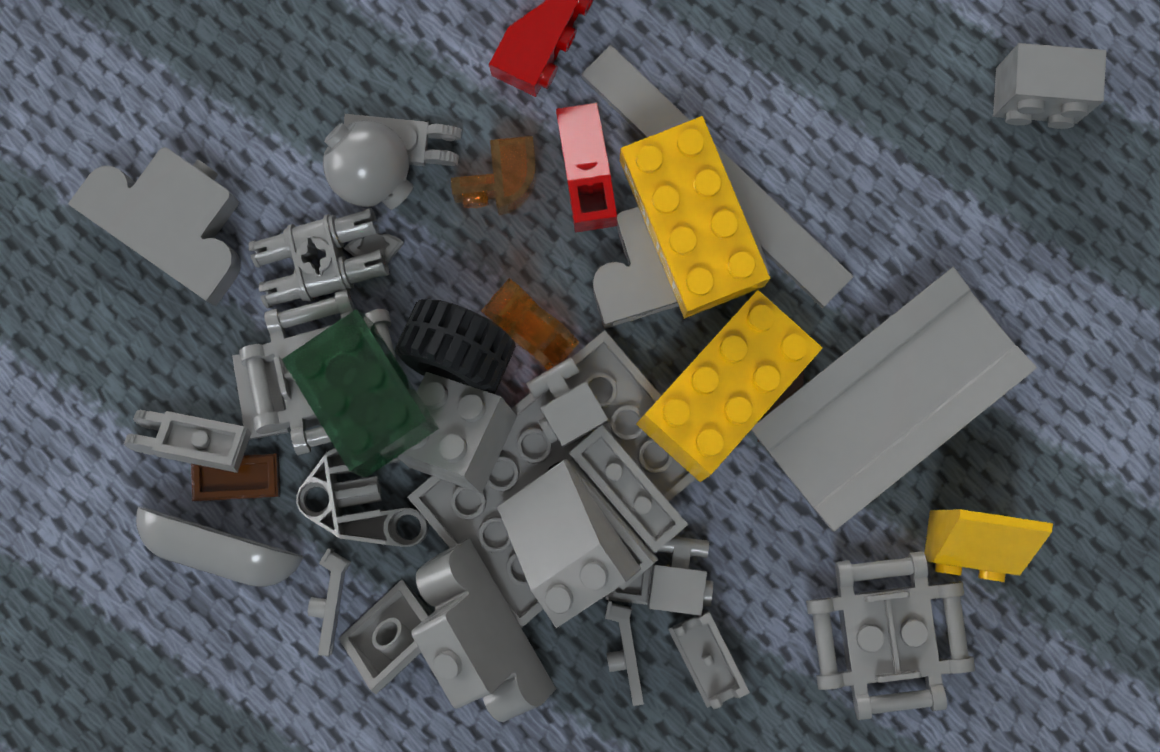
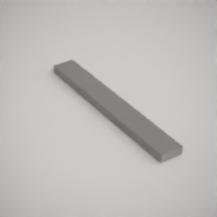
M612 45L581 73V78L644 138L690 121ZM715 145L748 226L758 236L763 252L823 309L854 276Z

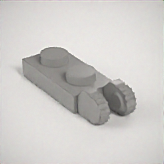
M345 114L344 125L346 127L353 122L365 120L375 121L392 129L401 138L407 149L409 165L425 166L428 163L455 166L458 164L459 155L452 151L427 150L428 138L446 141L460 140L462 129L444 124L429 125V122Z
M140 409L134 415V422L141 427L157 430V436L153 438L128 434L124 441V446L135 452L238 473L251 433L245 426L168 411L163 414Z

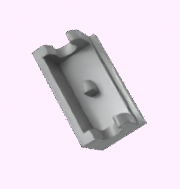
M704 610L702 611V616L695 615L668 629L707 708L710 706L713 709L720 708L726 700L733 697L741 698L750 693L709 611Z

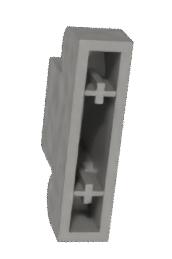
M163 147L157 152L136 182L118 168L101 166L88 175L68 203L75 210L214 306H217L240 272L241 261L238 254L226 243L215 238L237 208L239 201L226 188L214 181L218 173L198 159L191 165L170 149Z
M639 207L622 211L617 215L616 227L629 266L619 262L606 263L597 270L593 279L594 298L604 329L679 306ZM750 228L768 274H770L759 238L755 231Z
M470 538L437 554L416 572L417 588L423 599L435 607V612L412 630V637L451 705L458 709L483 697L487 711L499 722H505L541 706L556 690V687Z

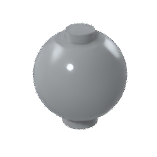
M365 120L353 122L347 127L341 123L326 137L324 142L328 147L323 156L324 174L331 189L344 201L362 207H372L382 202L390 210H393L411 193L414 186L406 179L409 170L408 152L401 138L389 127L375 121Z

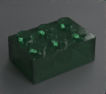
M357 309L282 359L348 470L364 478L368 477L439 429L373 322Z

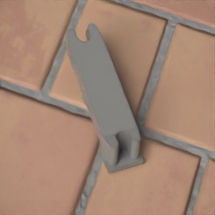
M328 548L319 562L320 565L331 571L327 599L311 597L308 605V616L323 618L318 655L327 657L333 653L344 577L351 561L335 553L333 548Z
M608 600L605 619L619 622L623 650L606 653L609 672L627 669L633 706L644 705L630 626L632 608L614 604L611 600Z

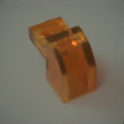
M533 136L490 140L493 174L451 178L452 196L455 203L463 202V207L480 208L489 205L488 200L496 199L499 215L510 213L521 207L531 196L536 184L537 169Z
M510 278L481 310L489 320L506 331L515 341L517 347L546 370L563 362L580 343L559 320L542 309Z

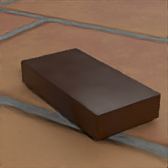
M279 454L244 455L238 473L191 464L192 501L280 497Z

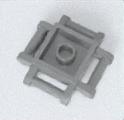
M346 289L335 292V297L282 312H279L278 309L264 312L271 342L263 345L252 344L239 350L241 363L243 366H247L257 416L253 420L256 432L266 434L290 427L292 444L298 456L311 452V447L364 432H368L369 435L383 432L378 409L380 408L379 402L402 396L408 392L406 379L404 376H400L388 329L391 326L389 311L386 309H376L366 313L363 317L356 318L351 295ZM340 313L342 323L286 337L285 328ZM371 333L383 377L379 384H374L363 339L364 335ZM271 361L275 363L280 391L286 406V410L274 412L264 363ZM363 413V415L356 416L353 418H349L346 420L307 430V428L318 426L321 424H325L328 422Z
M923 551L911 552L907 558L851 564L849 560L835 562L839 595L806 601L808 614L813 616L820 667V674L816 675L818 689L829 690L851 686L857 720L872 719V714L930 707L932 711L946 710L947 698L941 675L975 671L974 657L968 654L960 596H964L963 582L928 585V565ZM910 575L912 586L854 593L853 585L856 581ZM943 598L951 658L939 659L931 599ZM839 611L847 671L838 672L830 618V612ZM925 677L926 690L869 696L867 684Z

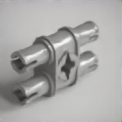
M368 208L340 218L327 214L324 215L323 219L299 226L294 224L288 225L284 229L283 234L258 241H250L249 251L256 252V254L250 256L257 268L290 257L295 266L294 274L267 282H259V292L267 294L260 296L264 306L268 309L274 305L300 298L304 302L307 301L309 303L313 302L315 297L346 289L349 292L354 288V283L389 275V266H384L382 263L387 262L382 249L347 259L342 248L344 247V242L379 234L378 224L374 225L373 223L377 221L373 209ZM317 250L326 253V257L320 259V266L312 264V259L318 257Z

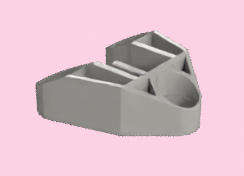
M391 422L383 424V432L373 435L365 432L326 452L298 490L296 503L299 511L305 517L340 539L400 547H411L420 544L428 534L429 523L417 509L374 510L343 516L342 508L382 501L381 485L379 484L378 476L338 482L337 475L378 468L379 465L400 462L401 460L397 456L391 455L385 450L383 440L389 432L398 431L401 424ZM316 487L323 488L329 496L327 507L320 512L310 510L306 503L308 492ZM405 515L415 516L421 524L419 535L412 540L402 538L397 531L398 521Z

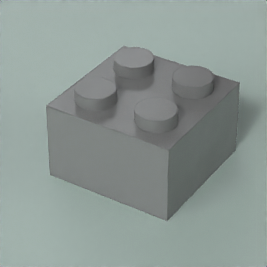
M1018 43L996 68L993 117L1006 118L1005 122L1010 125H1028L1032 123V120L1048 121V127L1055 129L1074 127V124H1077L1104 102L1107 50Z
M426 372L389 450L409 468L482 494L517 415L501 396Z

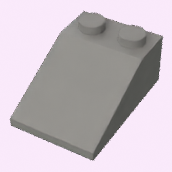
M567 459L557 464L497 507L530 590L556 628L626 583L641 570Z

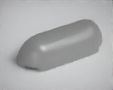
M139 506L137 509L136 526L138 534L144 545L153 554L162 559L255 587H267L278 584L297 570L304 557Z

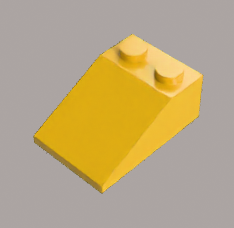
M962 509L930 510L924 553L927 562L936 563L935 572L961 576L962 567L978 569L979 579L1005 582L1006 574L1019 576L1022 574L1052 533L1053 523Z

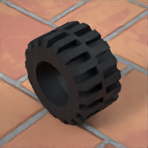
M421 299L416 302L395 347V353L408 367L425 376L426 372L495 394L516 348V343L500 326L474 311L446 301Z

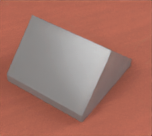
M403 580L399 581L338 638L367 686L374 694H377L421 654L412 637V630L433 613Z

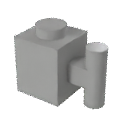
M571 357L526 383L534 398L548 390L552 393L555 400L540 408L545 417L539 420L538 423L550 444L559 440L563 448L596 430L599 426L608 423L607 416L587 382L580 384L572 390L566 384L565 380L579 373Z
M675 536L658 551L672 553L671 566L653 564L648 608L702 616L703 606H711L713 581L706 580L707 571L690 569L689 563L690 556L708 557L709 541Z

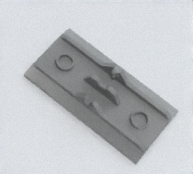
M953 266L756 423L751 431L816 513L834 532L1031 374L1037 367L993 319Z

